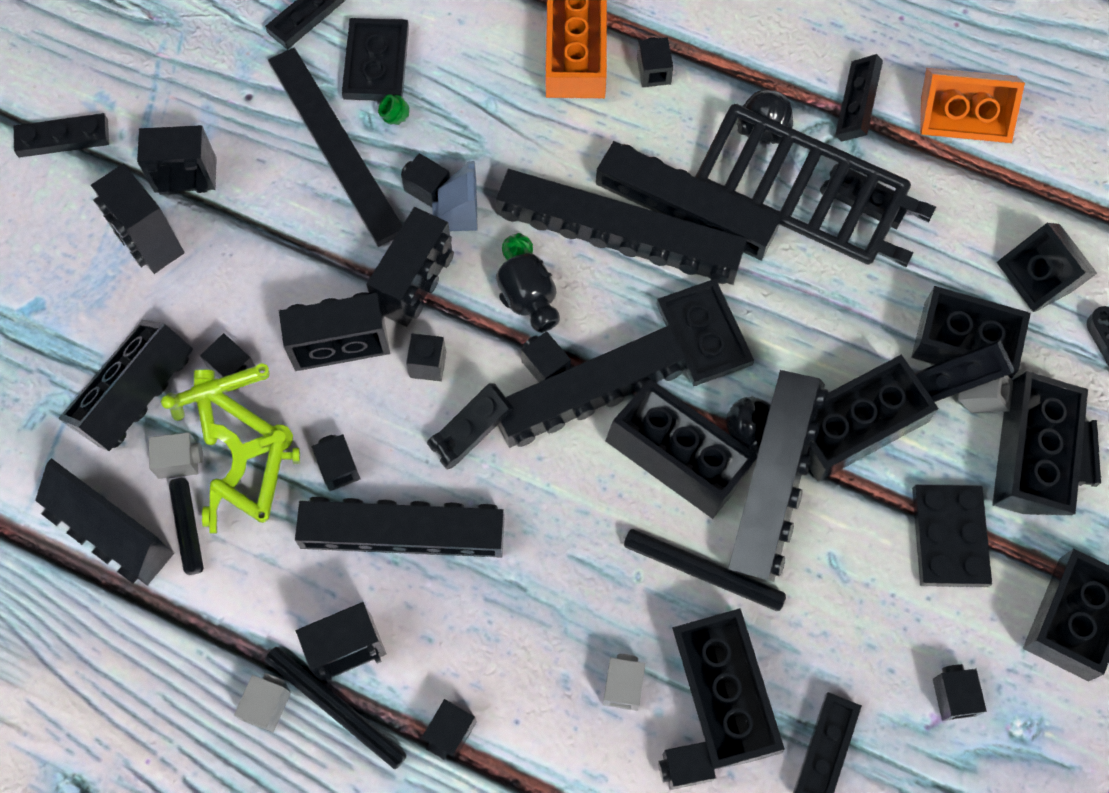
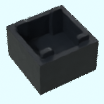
M202 125L139 128L137 162L154 193L165 195L170 194V192L180 191L206 193L208 190H216L217 158Z
M364 602L295 630L310 671L321 682L327 680L328 684L334 683L333 677L373 660L378 664L382 662L380 657L387 655L373 617Z

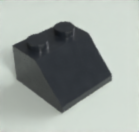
M1047 222L996 262L1033 312L1072 293L1097 274L1063 227L1057 223Z

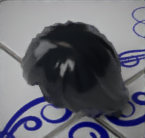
M766 89L757 91L743 105L745 108L790 128L793 127V112L790 101L780 92ZM738 118L737 131L741 135L749 137L754 125ZM765 130L760 142L764 141L766 144L776 143L779 145L782 137Z
M753 396L744 397L735 402L730 408V411L727 413L726 427L733 438L758 454L771 405Z

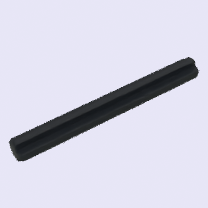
M630 529L625 538L624 547L774 611H780L784 605L786 594L780 590L728 570L725 567L634 529Z
M274 647L265 657V662L393 769H397L404 762L407 755L402 749L279 647Z

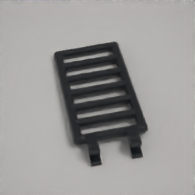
M732 104L729 107L695 178L704 182L716 184L721 190L732 195H740L752 204L773 210L782 217L779 225L867 265L873 263L877 254H880L903 267H907L914 252L884 240L900 209L928 223L936 209V206L907 195L911 187L909 180L739 104ZM737 118L753 124L754 127L725 185H721L708 179ZM766 130L782 137L753 197L750 198L735 190ZM796 143L809 149L810 152L781 210L778 211L763 203L792 144ZM822 155L838 162V165L807 224L791 216ZM852 168L867 175L837 237L820 230V227L849 169ZM878 181H881L896 189L864 250L848 243Z

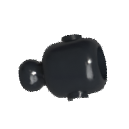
M523 253L510 258L500 266L496 274V281L501 291L499 298L514 313L522 316L530 315L532 328L539 333L551 330L560 322L558 310L550 305L556 297V286L551 278L552 274L547 271L543 260L532 253Z

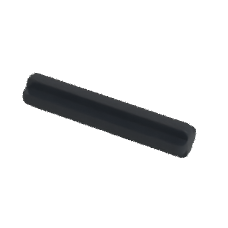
M185 478L173 479L169 482V489L183 571L187 575L199 574L203 572L204 567L189 482Z

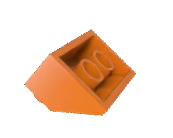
M926 67L921 93L920 134L1012 143L1025 82L1013 75Z

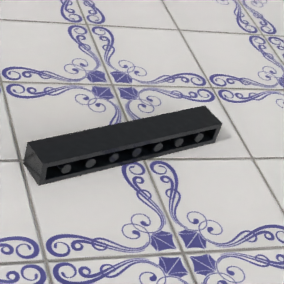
M509 168L496 198L497 215H500L507 221H520L530 224L537 230H550L560 233L568 239H581L590 242V244L598 248L607 247L617 250L628 257L638 256L648 259L651 263L658 266L668 265L675 267L688 275L698 274L711 280L716 278L719 284H734L747 242V238Z

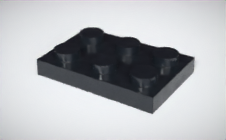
M349 19L342 84L343 100L382 101L389 94L403 97L409 36L408 20Z
M716 278L657 299L656 305L665 325L670 326L687 357L685 369L693 387L753 365L754 358Z
M915 485L912 488L920 586H991L992 576L983 486Z

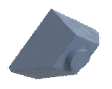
M468 161L438 189V201L432 202L433 215L447 221L450 232L478 231L475 161Z

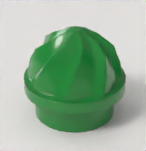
M389 94L380 102L378 113L387 124L400 125L401 122H405L406 118L409 117L410 107L403 97Z
M520 233L510 235L502 244L503 256L506 260H509L519 254H533V244L527 236Z

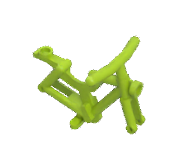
M263 363L219 379H214L215 371L194 370V386L191 389L178 394L169 393L161 399L162 407L170 409L171 416L176 421L184 418V405L196 402L204 442L207 445H214L217 439L226 443L231 450L233 459L231 470L223 479H213L210 482V506H203L202 525L203 527H209L210 534H217V510L223 498L258 522L264 523L268 521L281 461L293 460V464H300V448H293V452H284L293 442L292 432L287 426H272L224 394L234 389L268 379L270 375L269 368ZM211 402L263 436L242 444L235 433L223 425L215 424ZM269 452L258 503H255L234 488L245 473L247 460ZM265 513L264 518H260L259 515Z

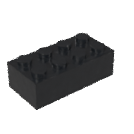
M902 354L828 393L825 408L818 410L816 422L820 423L815 443L810 442L807 455L811 456L809 469L818 482L927 424L939 408Z

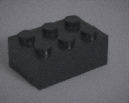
M124 163L91 184V187L98 196L93 199L94 203L103 213V217L113 229L116 237L123 246L126 245L130 250V254L141 268L147 265L152 273L155 274L185 253L160 207Z
M414 207L366 284L370 294H378L383 316L405 327H408L412 319L419 317L424 306L423 300L428 293H433L439 281L438 275L443 267L447 268L450 265L454 256L451 244L452 236H450L448 222L417 207Z
M934 286L924 303L911 358L936 365L1001 340L1014 368V372L1008 375L1012 379L1019 371L1031 313Z
M361 292L350 298L339 300L328 298L317 304H295L287 309L278 310L283 346L295 372L390 354L385 319L377 293Z
M1072 549L1062 556L1056 565L1023 649L1088 682L1104 675L1109 664V565L1076 549Z

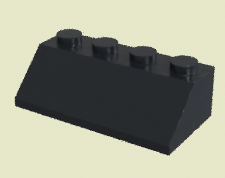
M141 320L59 417V420L104 450L110 451L112 448L118 447L127 436L126 431L133 422H138L144 417L148 410L147 405L151 400L166 390L169 385L168 380L175 371L178 372L185 367L189 361L188 356L193 351V348L166 324Z
M1026 371L1012 380L1010 411H1005L1003 414L992 506L1020 514L1072 516L1076 514L1088 389Z
M651 379L614 418L605 440L609 445L712 519L732 496L758 456Z
M51 458L47 462L35 499L37 503L45 508L41 515L56 526L61 521L70 528L66 534L81 545L86 541L94 545L95 548L92 550V553L107 565L111 560L118 563L121 567L117 572L132 584L139 579L148 586L174 553L156 535Z
M741 608L672 627L713 769L745 764L783 753L785 748Z

